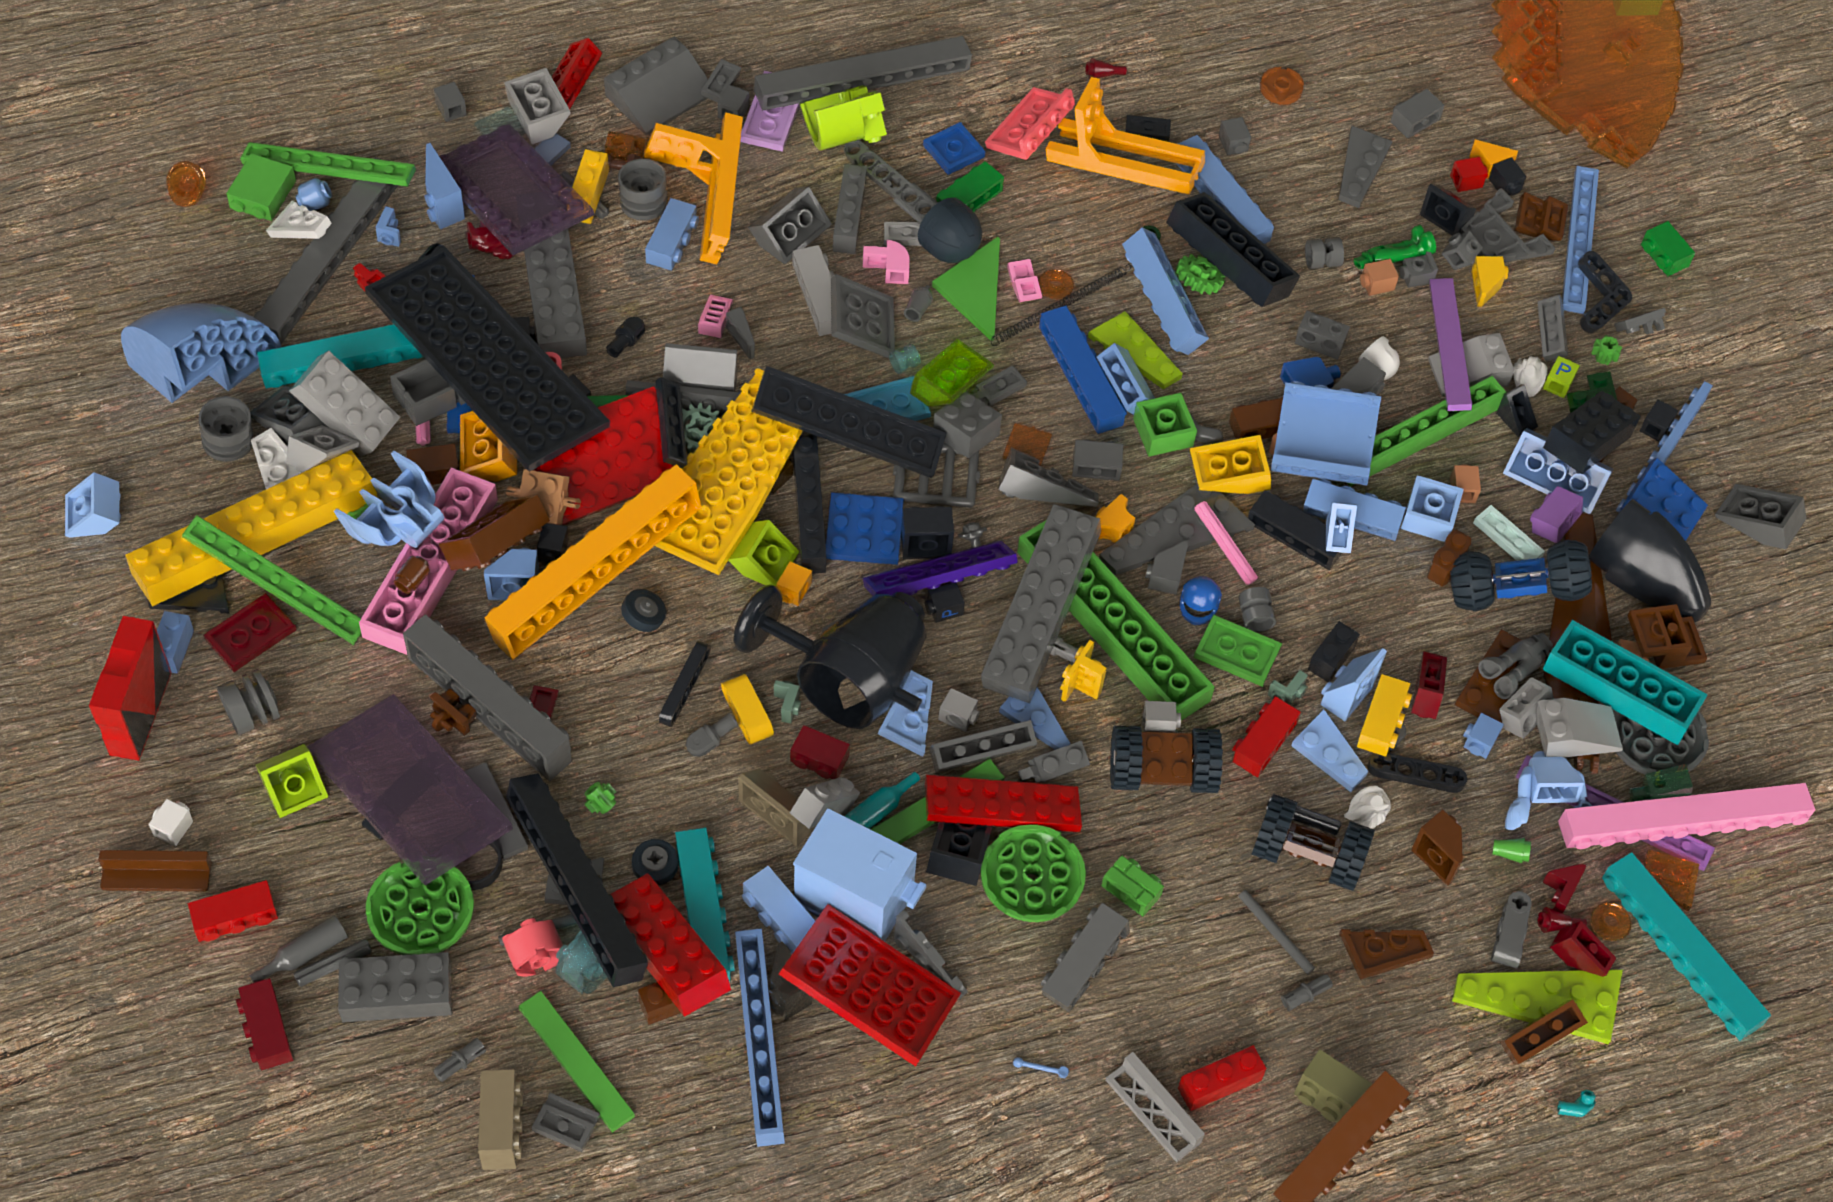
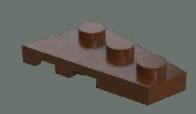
M1341 929L1339 933L1360 980L1432 958L1434 955L1424 930L1375 932V930L1365 929L1364 932H1355L1350 929Z

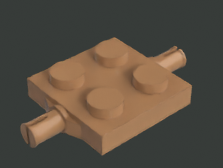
M523 469L520 488L508 486L506 489L514 491L506 492L507 496L518 498L538 494L550 520L547 522L549 524L562 525L563 514L566 508L578 509L580 505L572 502L581 503L579 498L568 497L569 477L534 470L529 472L527 469Z

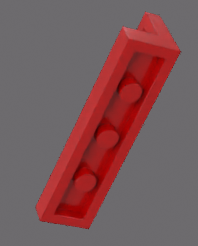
M589 38L571 43L552 75V79L569 109L572 107L602 55V52Z

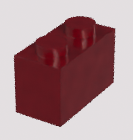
M803 725L790 749V762L798 768L812 770L822 778L837 779L849 758L850 744Z

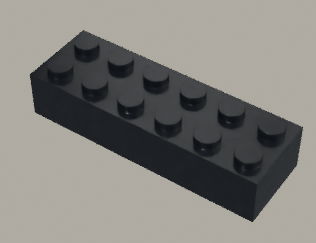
M1202 192L1176 201L1166 223L1175 233L1183 237L1192 248H1195L1204 258H1207L1208 262L1216 266L1224 276L1235 283L1238 289L1244 291L1252 298L1255 304L1265 307L1290 296L1300 275L1210 196Z

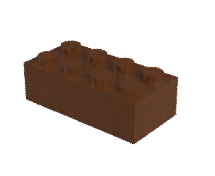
M538 494L507 500L439 543V546L451 571L462 569L464 572L475 566L481 569L491 564L490 559L493 557L497 558L506 554L510 546H517L525 542L527 535H534L542 531V526L550 520Z

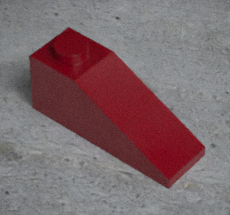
M1423 651L1411 713L1421 718L1436 719L1444 695L1447 657Z

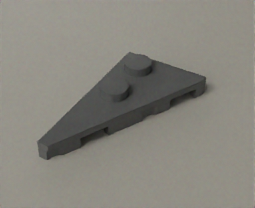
M905 910L900 912L896 916L894 938L896 944L902 950H908L918 965L923 968L926 967L933 975L961 993L959 999L967 994L968 990L957 976L953 977L942 967L946 963L945 960L927 940L922 931L910 928L907 924L908 913Z

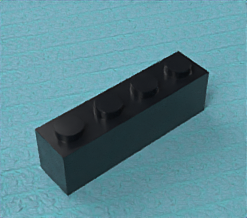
M1264 490L1250 509L1248 518L1255 524V528L1329 571L1343 553L1326 551V525L1321 520L1304 513L1300 508L1285 502L1276 494H1271Z

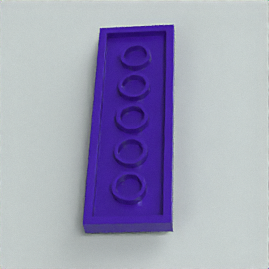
M997 541L864 577L863 583L872 596L875 594L892 595L895 592L913 595L918 592L917 590L924 588L935 589L940 587L942 583L949 581L956 583L963 581L964 577L971 575L983 576L990 570L1008 569L1012 564L1018 563L1016 553L1002 541Z

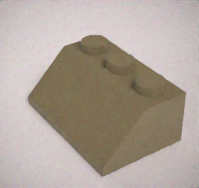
M759 768L742 773L738 777L739 801L797 847L815 829V827L808 829L790 814L798 797L791 789L782 787L771 773L766 774Z

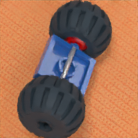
M1563 540L1552 545L1547 551L1548 568L1545 566V558L1495 563L1496 574H1493L1491 561L1487 555L1480 552L1467 551L1459 555L1460 557L1454 561L1453 565H1456V567L1452 568L1450 572L1455 605L1474 612L1486 609L1494 603V584H1496L1497 598H1514L1524 595L1536 596L1548 593L1546 578L1550 579L1553 596L1561 600L1575 601L1585 597L1592 590V573L1588 549L1585 544L1576 540Z

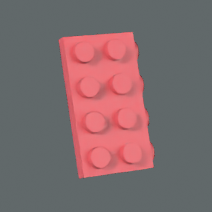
M1033 87L985 141L986 148L1027 160L1075 106L1072 90L1066 88L1061 94Z

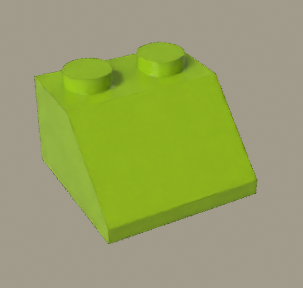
M763 520L752 523L728 561L743 576L763 585L771 584L776 586L789 562H794L800 551L770 520Z
M305 744L256 764L258 773L279 818L328 798L314 760Z

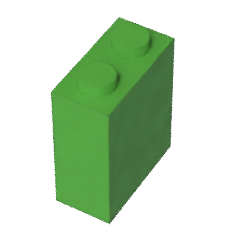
M251 153L226 193L230 208L237 212L254 215L259 219L272 221L296 182L293 166Z

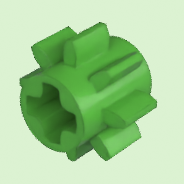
M1605 335L1602 340H1595L1591 354L1595 355L1596 362L1609 365L1612 360L1614 362L1618 361L1622 346H1618L1616 338Z
M596 782L586 790L584 795L587 802L584 805L592 813L596 811L597 813L605 814L616 804L614 799L616 790L609 783L605 785L604 783Z

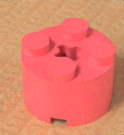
M535 918L527 919L520 924L521 928L502 938L516 974L521 977L536 975L535 970L541 967L547 971L558 965L565 958L563 943L552 920L536 922Z

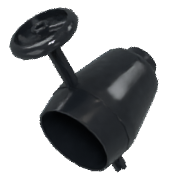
M771 584L761 587L744 606L734 630L733 641L736 649L743 653H750L761 646L771 634L806 653L797 672L799 686L806 698L818 711L832 721L848 728L863 729L876 721L895 702L913 712L919 709L922 699L903 689L926 639V629L923 623L925 613L919 602L912 596L903 592H895L892 595L875 594L824 630L814 641L777 621L783 602L782 593L778 587ZM848 678L862 692L866 700L844 709L838 689L841 682Z

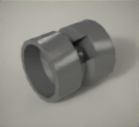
M1326 238L1324 242L1321 239L1307 240L1305 244V259L1308 269H1320L1324 265L1328 268L1341 267L1344 262V249L1341 238Z
M1252 587L1239 594L1238 598L1243 612L1242 618L1245 628L1260 633L1275 626L1276 618L1271 606L1272 599L1269 589L1265 587Z

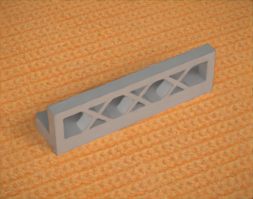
M1134 1052L1124 1058L1121 1067L1106 1077L1105 1081L1176 1162L1202 1143L1205 1133ZM1126 1072L1133 1080L1132 1088L1121 1087L1115 1079ZM1135 1095L1147 1096L1150 1100V1109L1138 1107L1135 1103ZM1153 1115L1164 1116L1168 1121V1129L1157 1128L1153 1124ZM1171 1136L1182 1137L1188 1145L1177 1152L1170 1144Z

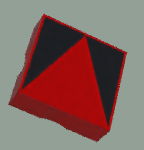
M122 616L107 661L89 703L90 710L96 724L100 727L102 739L110 756L140 761L172 674L155 624L150 620Z

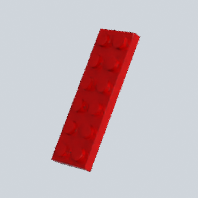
M926 775L925 778L927 821L1002 827L1040 825L1056 831L1080 832L1082 828L1078 786Z

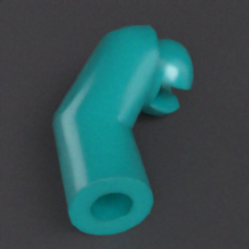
M1584 1090L1581 1092V1096L1573 1103L1559 1101L1558 1114L1575 1117L1585 1116L1595 1106V1093L1591 1090Z

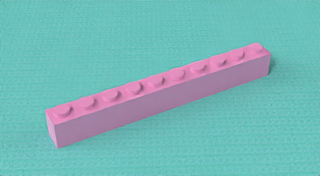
M1806 783L1571 808L1564 810L1558 823L1566 848L1576 847L1577 849H1585L1593 845L1606 847L1619 842L1632 844L1646 839L1658 841L1666 836L1678 839L1691 834L1704 836L1718 831L1729 833L1736 829L1754 830L1763 826L1776 828L1789 823L1801 825L1808 821L1815 811V807Z

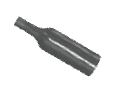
M332 916L280 947L275 958L270 963L252 973L249 977L255 983L278 971H293L347 939V934L336 916Z

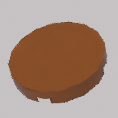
M1274 67L1268 69L1263 74L1260 82V91L1270 102L1288 105L1301 98L1304 82L1300 74L1293 69L1287 68L1285 70L1281 69V67Z

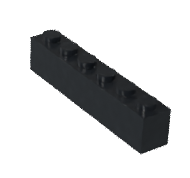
M800 435L792 451L800 563L802 567L811 570L812 574L826 573V545L817 436Z

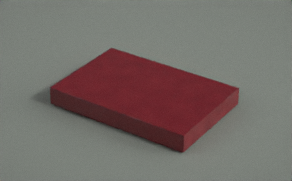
M265 593L203 636L229 668L236 672L295 632L296 626Z

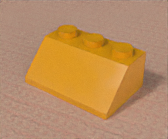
M470 411L461 414L460 471L494 482L517 475V458L475 412Z

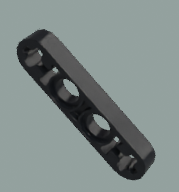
M700 641L696 642L661 710L659 723L672 727L676 722L708 659L711 650L710 645Z
M1373 753L1367 764L1369 773L1375 777L1451 793L1461 792L1468 780L1466 772L1461 768L1387 753L1386 757ZM1377 761L1382 762V768H1378ZM1391 763H1394V767L1392 771H1390V765ZM1398 766H1408L1411 769V773L1408 775L1402 774L1398 770ZM1425 770L1433 771L1436 774V779H1427L1423 772ZM1442 774H1445L1443 777L1444 781H1440ZM1452 776L1457 777L1458 784L1453 783Z

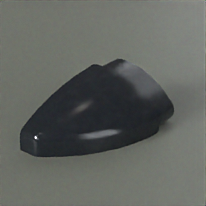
M1630 500L1603 533L1589 554V560L1604 572H1607L1605 575L1607 581L1636 599L1652 607L1677 604L1681 617L1692 616L1694 622H1698L1711 607V597L1704 573L1694 553L1680 533L1664 516L1657 511L1651 514L1648 509L1636 500Z

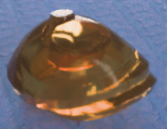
M181 161L174 164L168 171L166 187L171 200L176 205L181 207L193 206L204 192L206 176L204 170L198 164Z

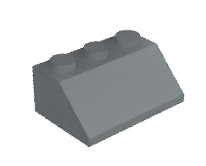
M547 68L504 82L508 101L531 144L552 138L571 114Z

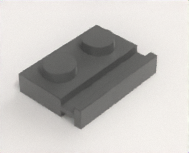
M549 1093L547 1101L543 1104L532 1125V1131L583 1152L594 1130V1126L600 1119V1113Z

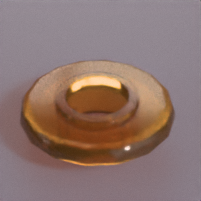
M1048 270L1041 274L1038 279L1041 293L1051 299H1063L1070 295L1074 289L1072 277L1062 270ZM1059 281L1062 284L1056 286L1051 284L1050 282Z
M1600 904L1594 908L1591 914L1590 923L1594 932L1605 940H1622L1631 930L1629 914L1616 904ZM1605 917L1615 918L1618 926L1609 925L1605 921Z

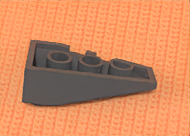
M1011 447L999 479L998 490H1001L1004 495L1026 500L1097 507L1099 503V494L1073 479L1064 480L1058 470L1054 468L1047 470L1038 465L1040 460Z

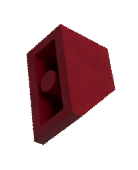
M1582 921L1561 929L1550 946L1567 966L1602 977L1608 974L1616 960L1611 951Z

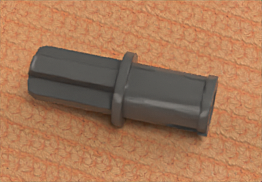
M1322 975L1307 984L1302 982L1300 987L1282 995L1281 1001L1284 1007L1287 1008V1011L1290 1012L1307 1001H1314L1315 996L1332 988L1333 983L1328 975Z
M475 1038L462 1049L454 1050L452 1056L435 1067L433 1072L437 1079L443 1082L461 1068L465 1070L467 1065L484 1054L486 1049L482 1042Z

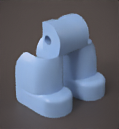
M393 451L391 455L402 471V474L390 486L375 478H372L370 481L382 500L399 510L390 509L384 505L382 500L361 489L359 492L369 507L357 519L352 518L337 508L334 510V513L347 533L361 543L392 546L403 540L408 545L417 548L444 520V516L440 509L434 506L436 495L433 486L422 469L410 459Z

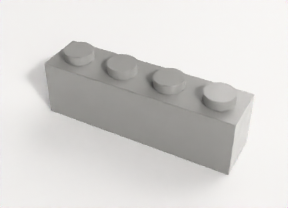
M819 245L794 250L792 252V266L818 335L831 334V278L834 276V273L828 269L826 253L822 254Z

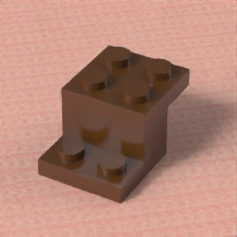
M1677 604L1629 611L1627 616L1642 658L1654 657L1656 666L1661 669L1706 662L1707 656L1693 617H1681Z

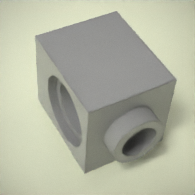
M950 688L940 706L938 720L966 732L969 725H974L979 717L980 711L977 710L978 700Z

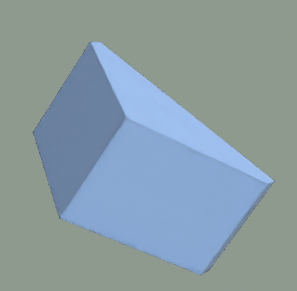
M1332 502L1326 519V551L1351 553L1357 509L1356 504Z

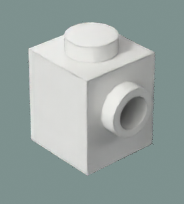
M166 799L162 806H158L154 811L149 826L153 836L176 847L193 823L190 809L185 804L179 801L174 803Z

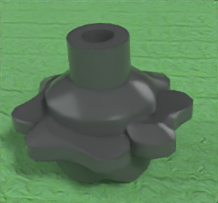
M971 522L963 526V532L958 537L969 540L972 547H977L981 545L979 538L983 535L984 531H987V528L981 527L979 522Z

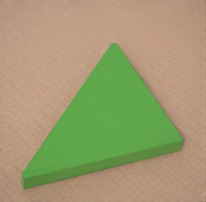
M996 237L977 250L970 258L961 261L932 281V287L990 341L995 336L999 237Z

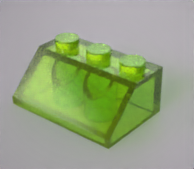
M957 338L915 374L910 394L927 406L952 404L994 367V364Z

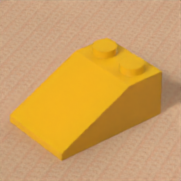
M1261 435L1190 448L1199 490L1239 494L1271 490V473Z

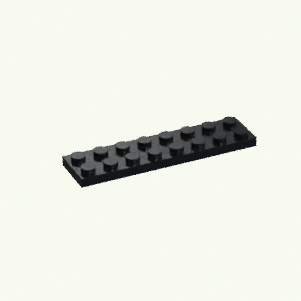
M766 366L751 412L930 478L935 474L946 437V432Z

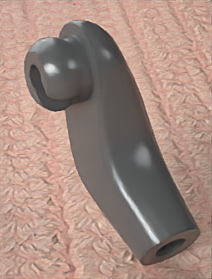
M1190 414L1197 429L1195 441L1210 444L1223 442L1221 430L1199 425L1192 414Z

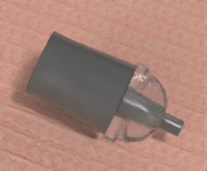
M929 285L915 288L912 291L910 300L904 310V315L908 320L912 322L920 321L927 308L931 306L933 295Z

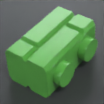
M1123 855L1104 875L1101 885L1142 917L1158 901L1164 888L1161 880L1156 875H1148L1141 870V866L1137 861L1132 858L1127 859Z

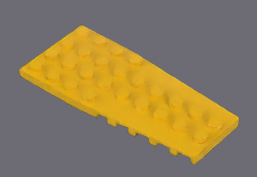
M759 368L755 369V375L749 383L745 382L741 387V393L736 400H731L727 405L728 410L722 418H717L712 424L713 429L708 436L704 435L701 438L696 451L693 454L690 452L687 456L688 465L681 468L696 482L702 508L655 545V547L717 575H720L728 559L759 514L802 433L800 429L751 412L764 370Z

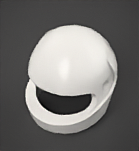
M1382 336L1361 354L1358 361L1365 357L1386 372L1384 380H1387L1398 371L1400 359L1397 351L1388 344L1389 340Z

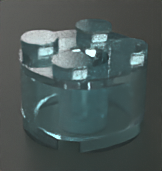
M579 931L575 939L568 946H562L556 954V958L559 960L555 971L557 976L581 994H583V991L586 994L593 992L607 978L581 931Z

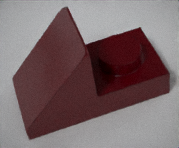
M1573 865L1551 870L1547 873L1543 883L1556 890L1551 902L1555 903L1553 910L1561 913L1564 912L1587 867L1586 865Z

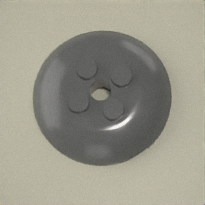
M1613 710L1623 747L1622 751L1615 753L1626 765L1639 773L1651 777L1673 778V776L1678 774L1680 765L1679 774H1681L1684 764L1683 773L1686 774L1696 768L1706 755L1709 746L1706 730L1707 723L1700 711L1680 743L1676 745Z

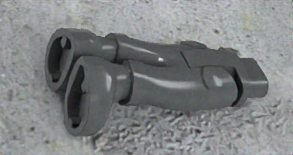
M1544 633L1532 635L1530 638L1523 639L1512 645L1499 658L1486 657L1481 660L1478 666L1479 672L1484 678L1493 679L1517 661L1519 665L1499 678L1494 684L1495 694L1501 699H1509L1516 693L1518 682L1537 670L1544 659L1549 656L1550 650L1553 649V644Z

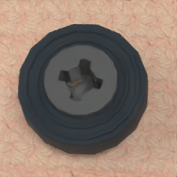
M651 839L637 846L632 855L631 865L637 878L648 873L659 886L674 878L678 870L679 858L675 848L670 843L661 839Z

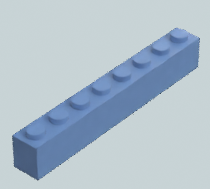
M762 928L736 931L757 1147L785 1144Z

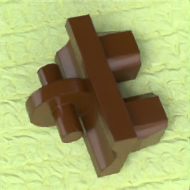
M448 689L441 695L435 691L430 696V699L434 701L432 705L434 711L430 714V717L434 719L432 728L436 732L443 729L450 732L454 727L465 736L470 732L469 724L476 717V710L467 703L459 710L454 708L460 700L459 696L452 689Z

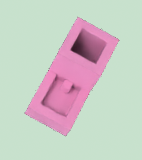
M887 240L886 247L864 246L863 268L886 269L885 283L908 284V251L903 245L892 240Z

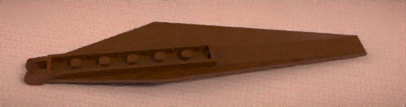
M1582 513L1567 531L1564 540H1576L1585 544L1588 549V555L1597 544L1593 515ZM1591 561V592L1575 601H1565L1555 597L1549 635L1553 648L1572 620L1612 641L1602 571ZM1544 671V680L1546 685L1552 688L1554 699L1567 698L1604 705ZM1600 754L1573 756L1574 768L1582 772L1584 766L1583 759L1590 760V774H1598Z

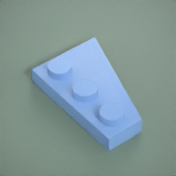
M911 670L903 689L922 699L919 709L913 712L895 702L881 725L878 735L923 757L926 747L925 740L933 681Z
M1324 709L1292 742L1291 746L1350 792L1367 776L1368 770Z

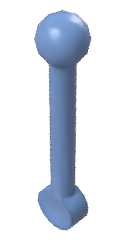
M1016 1057L1013 1060V1065L1017 1068L1024 1066L1056 1073L1060 1078H1066L1069 1074V1070L1065 1066L1054 1068L1023 1061L1020 1057Z

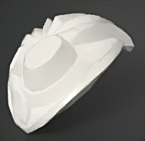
M1530 356L1528 359H1523V361L1519 358L1513 367L1516 387L1524 384L1528 397H1533L1541 390L1545 382L1547 366L1538 357Z
M1376 785L1368 786L1360 790L1353 797L1349 810L1344 814V817L1373 829L1385 821L1386 815L1391 809V803L1383 789Z

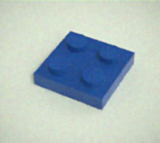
M961 122L923 140L924 148L947 175L985 157L986 151Z

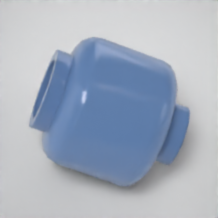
M318 178L300 184L298 194L296 195L298 205L306 206L309 211H317L328 206L330 198H332V192L327 182L321 181Z

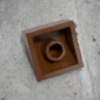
M1442 809L1421 827L1411 851L1447 886L1453 882L1463 861L1462 827L1452 815H1448Z

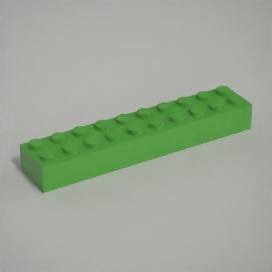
M1047 520L1019 537L1017 553L1027 564ZM1093 552L1069 608L1070 613L1148 701L1176 702V712L1181 713V721L1211 702L1215 688L1214 685Z

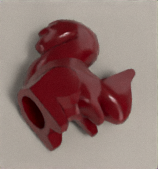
M489 218L487 223L484 219H480L479 228H475L471 222H467L465 236L469 250L493 253V256L499 259L512 258L516 253L515 243L507 237H498V235L508 233L506 228L509 226V223L497 218Z

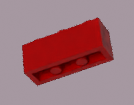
M1276 696L1270 704L1266 702L1259 712L1261 717L1257 722L1253 720L1246 730V737L1244 739L1239 738L1232 749L1235 752L1232 762L1257 778L1296 727L1301 715V711Z
M267 880L187 903L193 928L199 942L213 941L219 936L228 933H240L246 928L256 925L264 926L278 919Z
M1253 1045L1182 1076L1178 1090L1191 1112L1262 1081L1267 1068Z

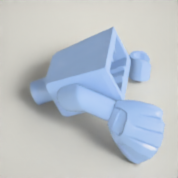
M1544 751L1536 752L1530 759L1528 766L1523 768L1519 777L1518 796L1507 811L1505 828L1507 830H1514L1520 827L1521 824L1527 823L1531 806L1530 800L1532 803L1578 802V805L1574 808L1592 806L1589 802L1585 801L1587 791L1583 774L1573 768L1564 757H1545Z

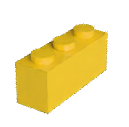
M585 149L566 203L569 220L587 224L592 223L609 173L607 153Z
M1381 674L1357 744L1358 748L1385 757L1389 747L1395 748L1399 734L1394 732L1396 727L1400 729L1406 715L1401 713L1403 707L1407 709L1409 707L1412 694L1408 693L1411 683Z

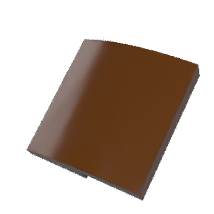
M1524 192L1520 196L1514 231L1531 237H1538L1544 234L1548 240L1561 241L1564 234L1568 204L1551 196L1542 200Z

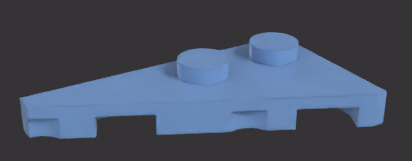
M1038 687L1030 703L1008 697L1000 707L999 713L1015 724L1031 720L1036 738L1054 750L1071 744Z

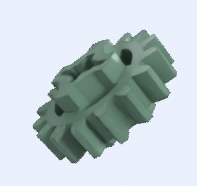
M699 403L698 408H694L690 404L689 411L682 408L683 425L690 419V423L685 425L684 428L687 453L699 447L698 442L704 435L708 436L713 429L712 424L719 417V411L717 410L712 413L710 405L703 409L702 403Z

